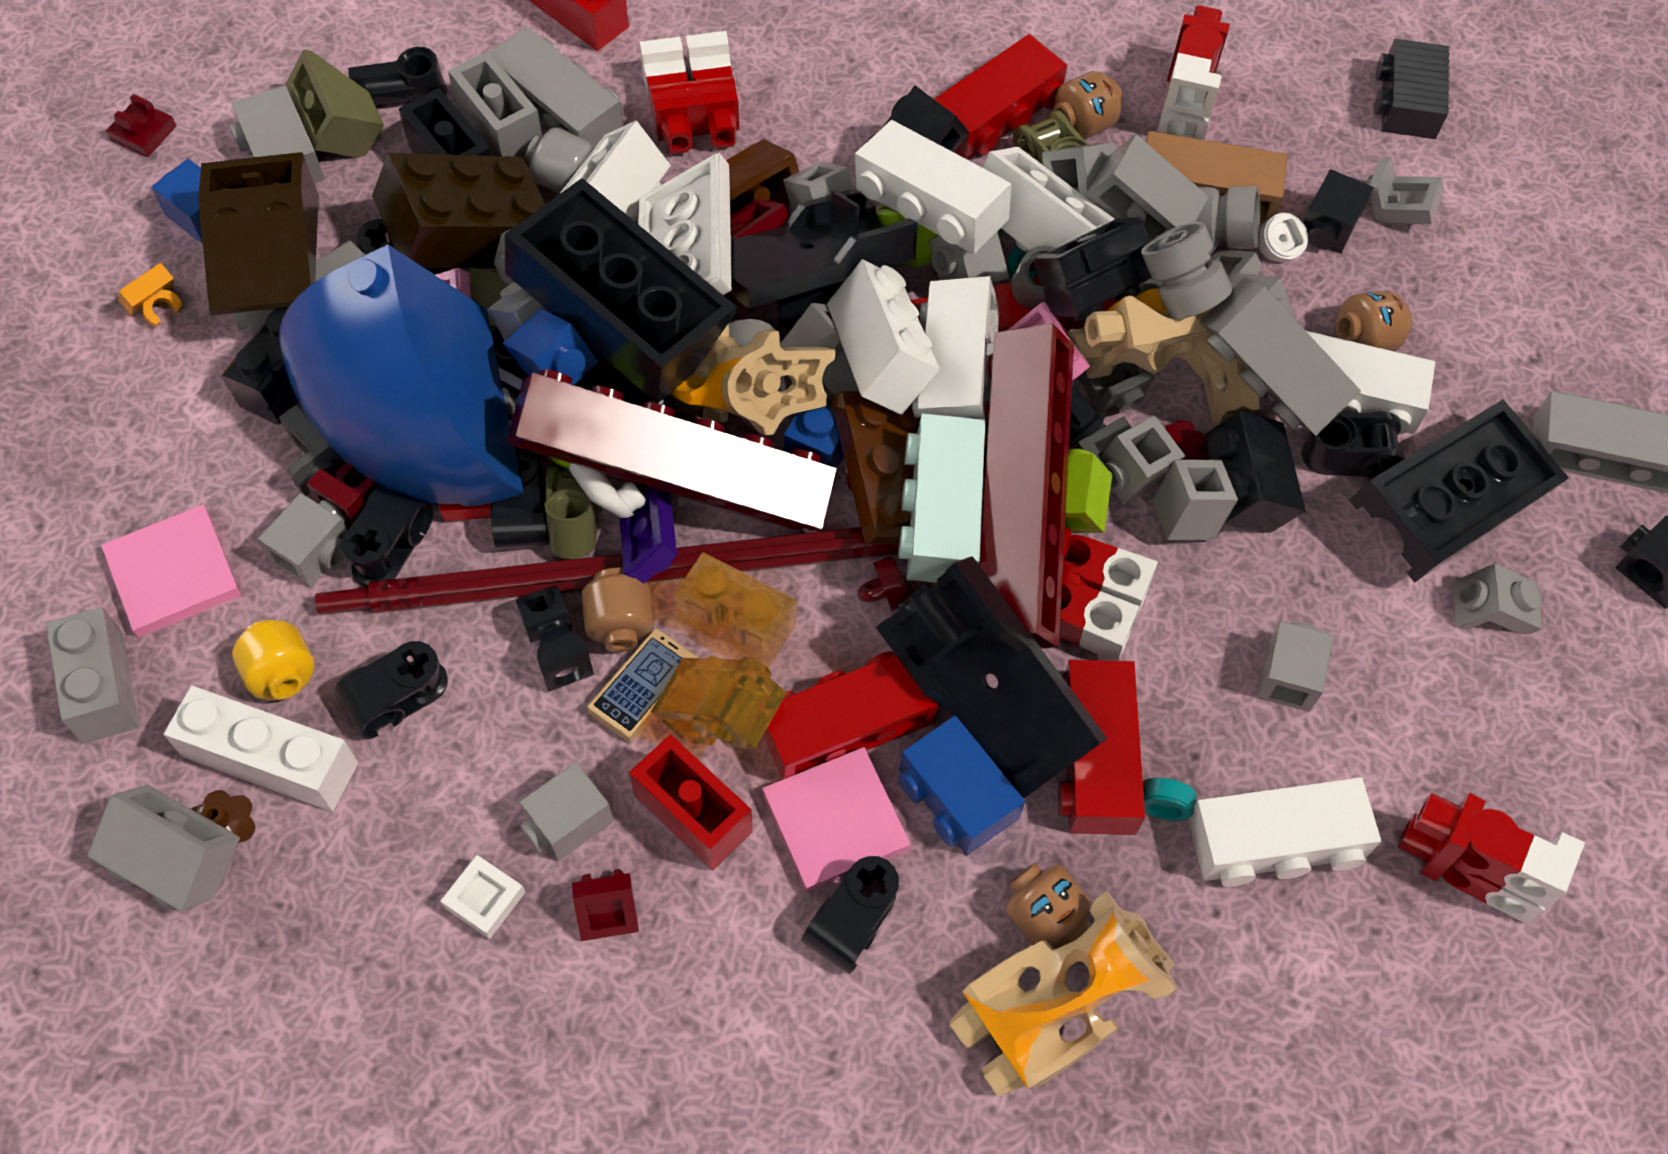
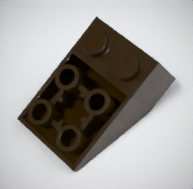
M303 152L201 163L198 202L208 304L211 316L289 307L303 291L315 283L319 196Z

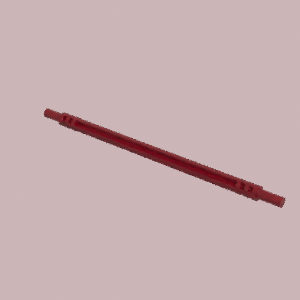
M861 527L676 547L677 556L673 559L670 566L662 573H656L646 582L899 554V544L865 545ZM622 554L371 581L366 588L316 593L315 606L318 614L371 608L372 613L522 597L557 584L560 592L582 590L593 580V576L597 572L609 568H623Z

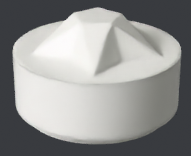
M1279 213L1266 220L1260 226L1258 247L1263 256L1268 260L1278 263L1288 262L1301 255L1306 249L1308 233L1303 222L1295 215Z

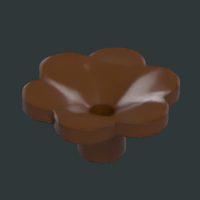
M216 790L205 797L202 805L191 808L193 811L239 836L238 843L247 841L255 832V822L249 817L252 811V803L246 796L237 795L230 797L225 791Z

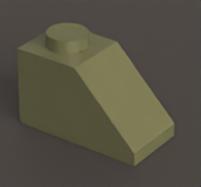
M303 49L285 85L314 150L358 158L367 155L374 141L379 138L384 126L369 92L313 51Z

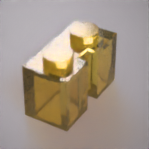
M702 552L675 592L678 621L715 639L721 629L732 634V647L734 650L768 668L771 667L796 627V599Z
M708 656V658H682L650 712L688 743L713 745L716 739H719L727 747L755 749L784 699L786 692L770 678L772 674L770 669L762 662L751 657H743L742 659H721L716 656Z

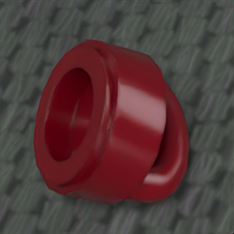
M889 556L873 563L878 578L861 585L857 591V597L866 603L886 598L891 611L897 610V606L908 598L909 594L895 559Z

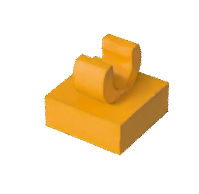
M161 262L119 290L118 301L132 316L142 309L144 320L153 327L161 324V320L153 312L152 307L154 304L165 302L176 313L182 310L180 298L174 292L169 291L173 286L174 278Z

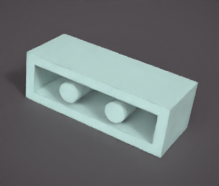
M922 413L917 434L908 433L905 465H914L913 479H905L902 511L911 512L910 527L902 526L899 541V558L908 559L907 580L937 582V579L952 564L970 556H973L979 564L985 420Z

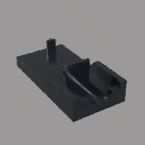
M856 188L840 193L833 190L831 195L799 203L786 223L781 227L736 239L731 236L732 290L728 293L747 308H752L844 281L862 259L879 268L883 265L891 267L915 260L918 223L909 218L884 227L877 216L876 206L868 202L867 197L862 192L856 190Z
M1502 399L1371 479L1349 501L1356 510L1364 507L1372 518H1384L1398 529L1404 544L1401 555L1412 567L1406 573L1415 583L1467 549L1490 531L1556 489L1569 477L1506 401Z
M970 556L952 564L932 587L902 607L890 618L885 619L876 628L924 695L947 708L953 717L957 716L1024 799L1108 738L974 557ZM988 674H993L997 678V688H992L988 685L986 680Z

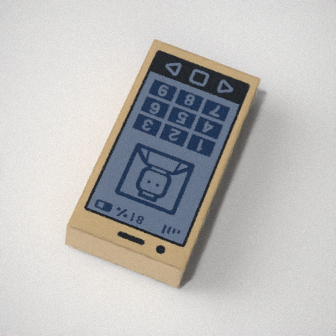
M655 628L587 706L588 714L631 744L698 666V656Z

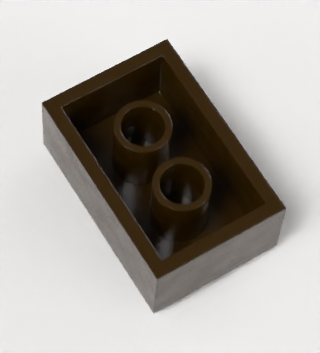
M387 153L372 194L394 248L425 269L496 268L493 263L501 234L512 229L545 205L523 157Z

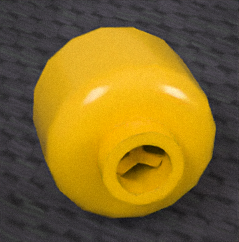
M262 620L252 624L237 639L232 651L234 665L245 688L255 698L265 701H276L293 697L310 682L315 671L314 657L302 633L293 624L283 620Z

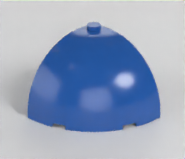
M390 245L383 246L325 275L303 291L289 306L280 325L279 342L285 369L294 393L306 416L326 443L355 470L378 485L437 506L438 504H460L465 507L479 506L503 501L524 493L515 446L505 444L510 423L486 308Z

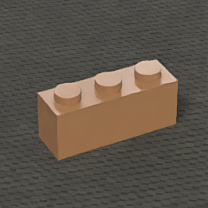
M1148 130L1145 142L1197 187L1216 188L1221 196H1225L1231 186L1258 185L1260 192V223L1263 224L1266 220L1277 214L1284 195L1288 154Z

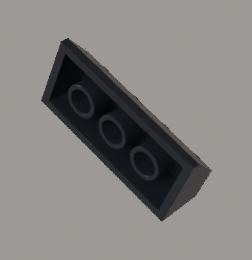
M583 178L505 233V274L551 314L571 323L587 345L657 404L695 373L736 313V305Z

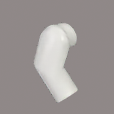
M575 464L570 465L569 470L589 500L620 518H629L634 516L633 511L644 506L646 499L634 482H626L620 489L616 490L604 473Z

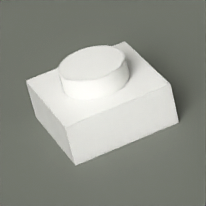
M476 855L440 902L446 910L490 939L526 892L523 885Z

